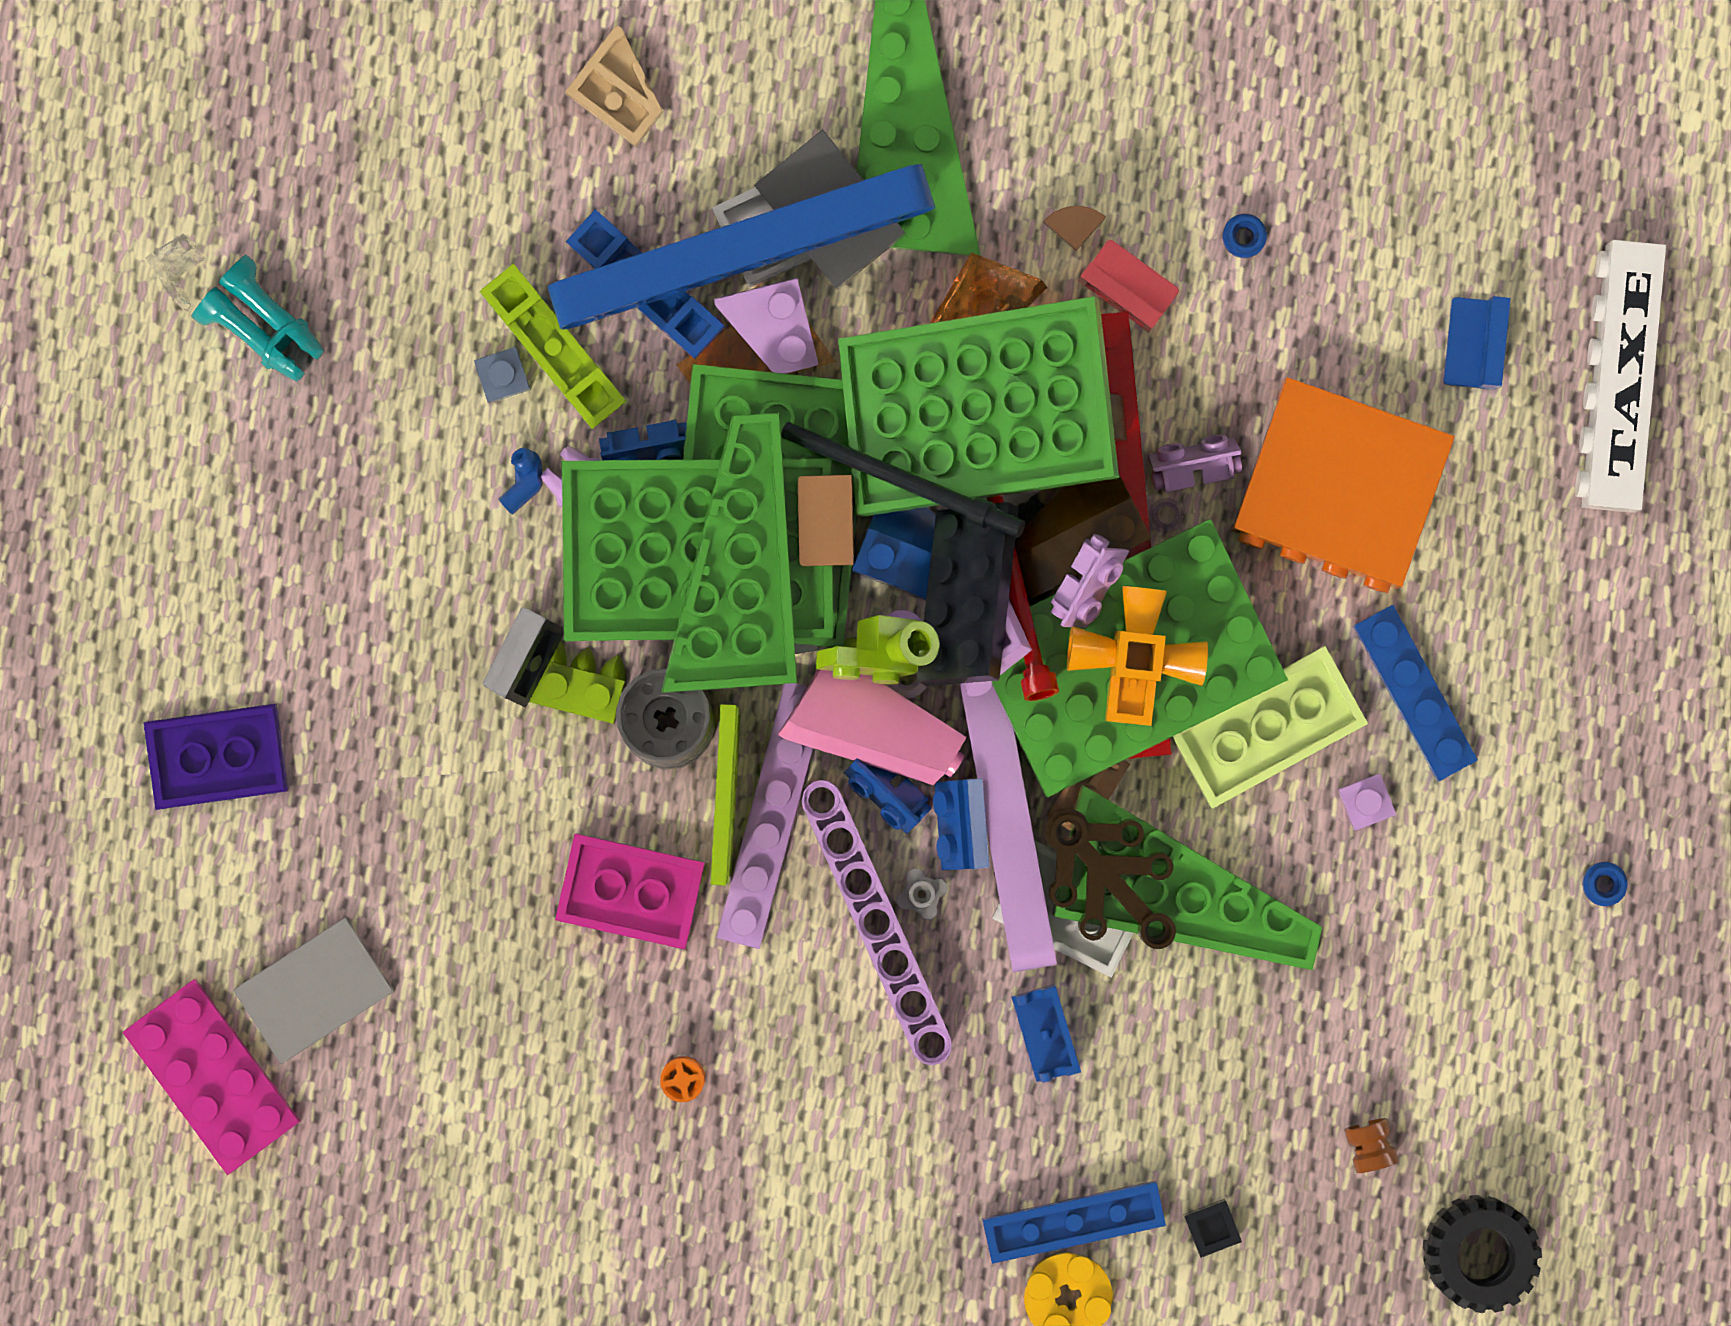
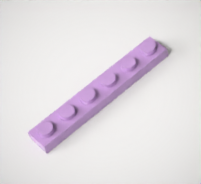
M797 683L784 684L716 937L760 949L813 751L811 747L786 740L778 735L807 687Z

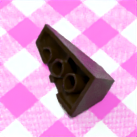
M1120 474L1119 478L1064 486L1025 525L1021 536L1016 537L1015 548L1028 600L1062 584L1067 574H1072L1074 577L1080 575L1071 566L1086 539L1091 540L1093 534L1109 541L1107 548L1127 550L1152 539Z

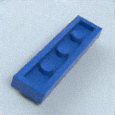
M1394 605L1353 626L1437 782L1478 761Z
M1156 1181L982 1218L992 1264L1166 1226Z

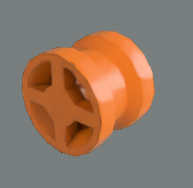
M678 1056L670 1060L660 1075V1086L663 1093L669 1099L676 1102H689L695 1099L701 1093L705 1084V1072L702 1065L696 1059L688 1056Z

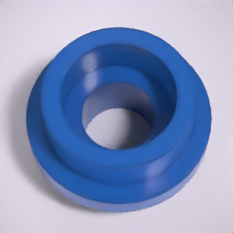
M1239 214L1232 217L1226 223L1222 233V240L1226 250L1233 256L1244 259L1251 258L1257 255L1265 246L1267 232L1262 221L1256 216ZM1245 228L1252 233L1253 238L1249 244H1241L1237 241L1236 233L1239 229Z
M1599 862L1587 869L1582 880L1585 896L1592 903L1599 906H1611L1618 903L1625 896L1628 887L1624 871L1616 864L1610 862ZM1603 875L1610 877L1612 880L1611 889L1605 893L1597 888V880Z

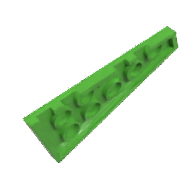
M875 0L857 173L863 180H867L900 168L922 164L936 207L924 214L897 222L906 235L890 248L980 258V250L925 0Z
M779 413L737 415L731 418L661 689L662 693L797 683Z
M1081 784L1075 810L1083 814L1088 823L1118 824L1124 819H1133L1142 826L1144 831L1143 840L1135 847H1126L1119 841H1089L1101 855L1147 857L1153 852H1163L1171 858L1173 872L1164 880H1156L1149 875H1119L1152 912H1162L1172 919L1176 927L1174 942L1313 970L1322 927ZM1073 824L1071 826L1069 837H1071L1074 833ZM1128 825L1122 830V838L1125 841H1131L1137 835V829L1133 825ZM1076 854L1072 884L1077 889V899L1073 905L1066 908H1061L1054 904L1052 915L1079 921L1081 916L1085 914L1087 866ZM1157 858L1152 862L1151 869L1153 873L1160 874L1166 869L1165 859ZM1065 885L1058 887L1056 899L1058 901L1067 900L1071 894L1070 888ZM1105 887L1103 918L1106 921L1107 928L1138 934V922ZM1096 918L1089 919L1086 922L1100 926V921ZM1160 921L1150 923L1148 934L1153 937L1158 936L1163 929L1162 923Z

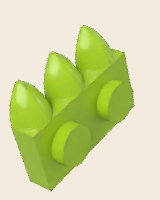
M560 641L529 702L614 724L616 708L625 685V668L620 656L617 654L605 663L600 673L596 674L595 658L589 647L578 653L570 667L566 666V651Z

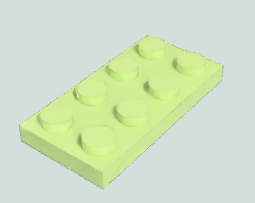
M1326 646L1283 668L1288 678L1287 681L1172 736L1174 743L1211 809L1368 724Z

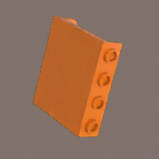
M1286 377L1282 381L1272 418L1231 531L1239 533L1237 541L1245 545L1263 549L1264 544L1268 543L1282 548L1279 556L1300 564H1305L1306 558L1322 562L1321 571L1330 575L1346 579L1348 572L1364 577L1363 585L1365 587L1388 594L1390 587L1395 589L1403 587L1455 436Z

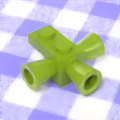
M883 615L858 620L857 637L845 639L844 647L836 646L817 651L816 669L833 671V678L856 680L860 679V674L872 675L873 683L898 684L899 677L917 673L918 666L927 665L936 658L939 651V638L934 628L924 621Z

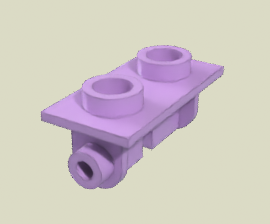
M1226 435L1207 436L1201 440V444L1184 447V445L1179 443L1167 444L1158 448V453L1148 455V460L1154 470L1152 478L1155 490L1164 489L1165 493L1194 487L1193 471L1201 469L1204 484L1235 479V474L1242 473V464L1239 456L1241 455V450L1235 438H1227Z
M1093 534L1091 540L1086 539L1071 566L1083 575L1081 581L1072 574H1067L1051 601L1054 605L1051 612L1056 617L1063 619L1060 624L1061 626L1087 628L1097 618L1102 608L1101 601L1109 587L1118 580L1123 571L1122 564L1129 553L1127 549L1107 548L1109 541L1097 534Z

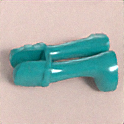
M245 254L222 276L219 284L276 330L275 334L270 337L243 314L218 287L212 288L195 308L191 317L203 326L219 323L229 329L262 358L261 363L266 369H275L289 379L298 382L305 375V372L296 365L290 356L287 357L282 353L287 346L294 340L301 350L309 353L316 360L323 355L325 350L309 331L308 322L302 318H294L259 286L255 279L257 265L253 259Z

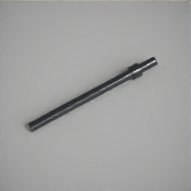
M787 422L782 429L781 437L783 439L967 516V521L982 528H986L989 525L1017 538L1021 536L1024 530V520L995 509L996 505L991 501L979 496L974 499L794 423Z

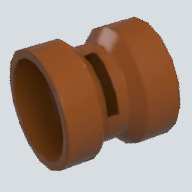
M1387 1118L1368 1121L1369 1126L1360 1128L1359 1124L1344 1129L1347 1142L1356 1148L1355 1156L1352 1159L1356 1173L1380 1170L1399 1162L1396 1149L1390 1146L1389 1141H1387V1137L1391 1132Z

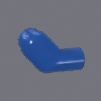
M519 448L512 454L511 464L515 465V484L498 498L512 515L533 498L542 487V461L536 452L528 448Z

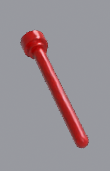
M1002 496L986 498V500L993 503L1004 502ZM1014 548L1009 600L1032 649L1024 656L1026 669L1023 671L1024 678L1020 683L1024 700L1037 701L1058 694L1059 686L1056 674L1050 672L1049 666L1043 663L1016 548Z

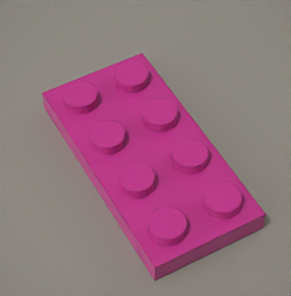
M193 979L122 1032L226 1175L232 1173L301 1122L197 979Z

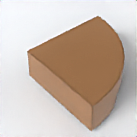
M1069 206L1053 212L1043 223L1077 251L1104 221L1106 216L1089 207Z

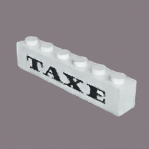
M1612 240L1606 244L1605 251H1599L1597 255L1595 274L1596 277L1603 279L1601 295L1595 294L1593 298L1591 318L1592 321H1598L1597 339H1590L1587 354L1588 365H1594L1593 383H1586L1583 397L1584 409H1590L1589 427H1582L1579 440L1580 453H1586L1585 471H1578L1575 483V496L1582 497L1581 508L1630 513L1642 510L1666 245Z

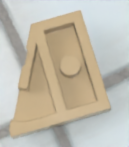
M618 25L614 27L565 91L567 96L636 148L663 114L622 28Z

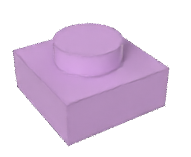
M1380 773L1338 789L1353 831L1396 815Z

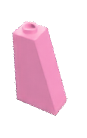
M817 669L778 733L779 736L786 740L853 761L858 759L863 764L934 785L944 774L951 777L965 756L959 752V749L964 743L966 736L888 686L873 683L872 676L860 674V679L842 680L833 678V671Z

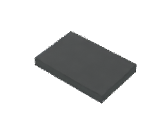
M822 129L754 184V186L771 208L775 210L864 180ZM894 223L808 251L807 253L838 290L903 238L906 233L898 223Z

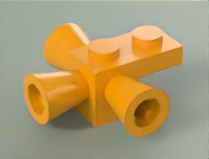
M1122 586L1126 631H1115L1114 639L1072 626L1067 650V671L1111 667L1105 721L1151 726L1156 681H1161V674H1165L1203 686L1207 669L1208 642L1165 645L1166 636L1153 634L1167 591Z

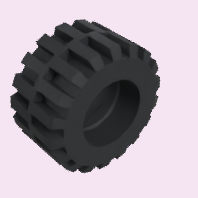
M1470 1195V1199L1467 1200L1458 1198L1451 1202L1453 1206L1447 1210L1442 1208L1436 1214L1439 1218L1434 1224L1430 1222L1426 1230L1429 1232L1428 1240H1423V1250L1426 1252V1259H1423L1425 1269L1431 1275L1429 1278L1448 1299L1464 1309L1470 1308L1477 1313H1485V1310L1491 1309L1496 1313L1504 1311L1503 1306L1510 1303L1512 1306H1515L1521 1302L1519 1296L1524 1291L1529 1294L1534 1286L1530 1282L1533 1276L1539 1277L1541 1271L1537 1261L1538 1258H1542V1248L1537 1246L1536 1240L1539 1237L1536 1230L1529 1225L1530 1221L1523 1214L1497 1198L1490 1196L1483 1198L1480 1195ZM1482 1228L1493 1229L1503 1237L1506 1243L1507 1253L1504 1264L1497 1273L1488 1278H1470L1459 1268V1247L1464 1238L1471 1232Z

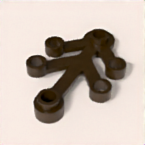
M1063 808L1052 813L1047 819L1044 829L1048 844L1057 850L1055 881L1049 888L1050 900L1061 908L1069 907L1076 901L1077 889L1072 884L1076 854L1087 866L1085 914L1081 916L1078 922V929L1086 939L1092 941L1099 940L1107 931V924L1103 918L1104 892L1106 887L1138 922V935L1148 947L1163 949L1169 946L1176 935V927L1172 919L1162 912H1152L1119 874L1149 875L1153 879L1164 880L1173 872L1171 858L1163 852H1153L1147 857L1101 855L1089 842L1119 841L1126 847L1139 845L1143 840L1144 831L1142 826L1133 819H1124L1118 824L1088 823L1085 816L1075 809ZM1066 822L1072 823L1074 826L1073 835L1069 838L1060 837V826ZM1128 825H1133L1137 829V835L1131 841H1125L1122 838V830ZM1157 858H1163L1166 861V869L1160 874L1153 873L1151 869L1152 862ZM1060 886H1068L1071 890L1070 897L1065 901H1058L1055 897L1056 890ZM1092 918L1098 919L1100 921L1099 930L1094 934H1088L1085 931L1086 922ZM1153 921H1160L1163 926L1162 932L1158 936H1150L1148 934L1149 924Z

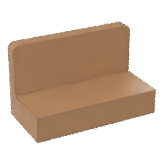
M852 475L800 476L798 478L800 564L802 566L854 565Z

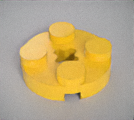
M1066 1251L1049 1255L1036 1264L1027 1279L1023 1298L1027 1315L1034 1326H1103L1111 1314L1113 1292L1107 1274L1098 1263L1085 1255ZM1068 1284L1071 1290L1079 1289L1082 1296L1075 1299L1076 1307L1068 1309L1066 1304H1056L1055 1298L1061 1295L1060 1287Z

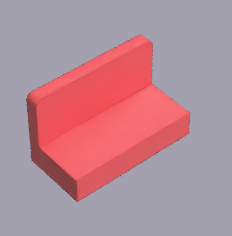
M1108 240L1078 280V282L1118 311H1129V319L1148 333H1150L1179 293V289L1113 240Z

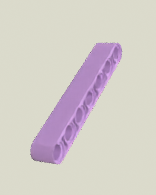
M962 683L960 687L977 779L983 778L986 828L1012 971L1014 973L1057 965L1014 730L993 686L987 693L971 697L967 694Z
M815 781L808 785L803 792V809L913 1054L924 1064H940L951 1053L952 1043L949 1032L841 792L836 785L829 781ZM825 787L834 794L835 804L830 811L818 813L810 806L809 797L816 788ZM845 828L852 834L853 845L849 851L840 854L835 853L829 848L827 838L832 830ZM857 868L867 871L872 880L870 888L861 894L849 891L845 882L847 874ZM879 909L886 912L889 916L890 923L885 932L872 934L864 927V917L871 910ZM899 950L906 955L908 965L905 971L901 974L893 975L884 970L882 959L887 952ZM909 991H918L926 998L924 1010L917 1015H908L900 1006L901 998ZM931 1031L937 1032L944 1039L942 1051L933 1056L924 1054L918 1046L921 1036Z

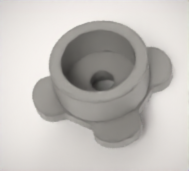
M921 869L910 870L906 875L908 882L904 891L896 897L897 905L902 910L912 909L920 913L921 918L924 920H931L938 913L936 906L940 897L947 893V884L943 879L933 880L924 876ZM920 890L926 892V897L923 899L918 897Z

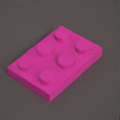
M575 833L555 920L685 950L705 862Z

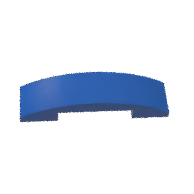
M596 209L565 241L593 269L642 253ZM686 292L637 307L641 313L694 359L725 328L715 316Z

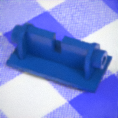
M674 419L646 425L649 440L640 441L638 427L607 432V437L599 438L602 461L683 460L686 422L677 423V420Z
M858 759L843 772L849 778L848 783L857 795L865 799H871L881 809L880 814L883 820L892 828L901 829L906 834L932 809L926 803L929 798L907 777L895 788L890 781L897 774L863 764Z

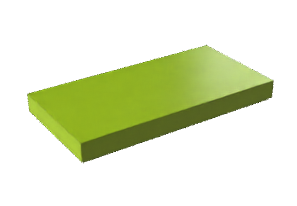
M720 704L710 885L726 886L732 881L741 709L737 705Z

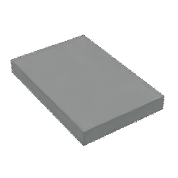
M345 917L233 989V991L280 1064H283L393 993L394 989L349 919Z

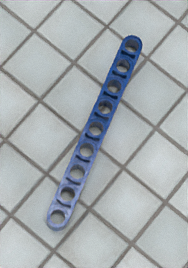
M915 164L559 280L548 285L547 288L560 330L571 329L924 214L935 209L936 206L923 165Z

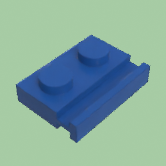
M983 778L936 782L933 808L938 821L939 838L936 849L941 860V870L990 868Z

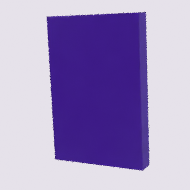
M277 704L143 722L155 810L289 791Z

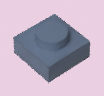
M516 347L474 360L488 403L531 390Z

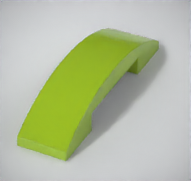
M514 263L479 291L591 429H594L627 402L567 329L560 330L556 315Z

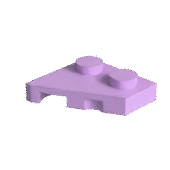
M797 278L713 299L719 311L773 373L785 374L819 365Z

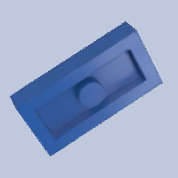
M1492 296L1488 300L1454 297L1451 300L1443 379L1445 385L1497 390L1502 386L1511 298Z

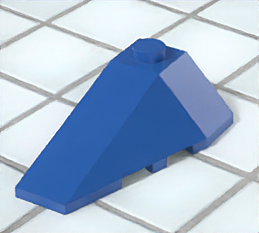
M928 507L874 515L852 572L926 601L936 514Z

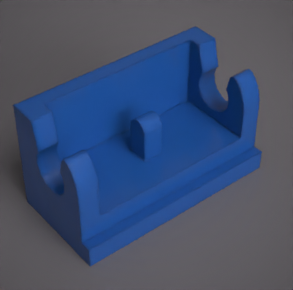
M1052 984L1012 996L1011 998L1036 1082L1041 1081L1045 1083L1059 1076H1071L1081 1073L1056 986Z

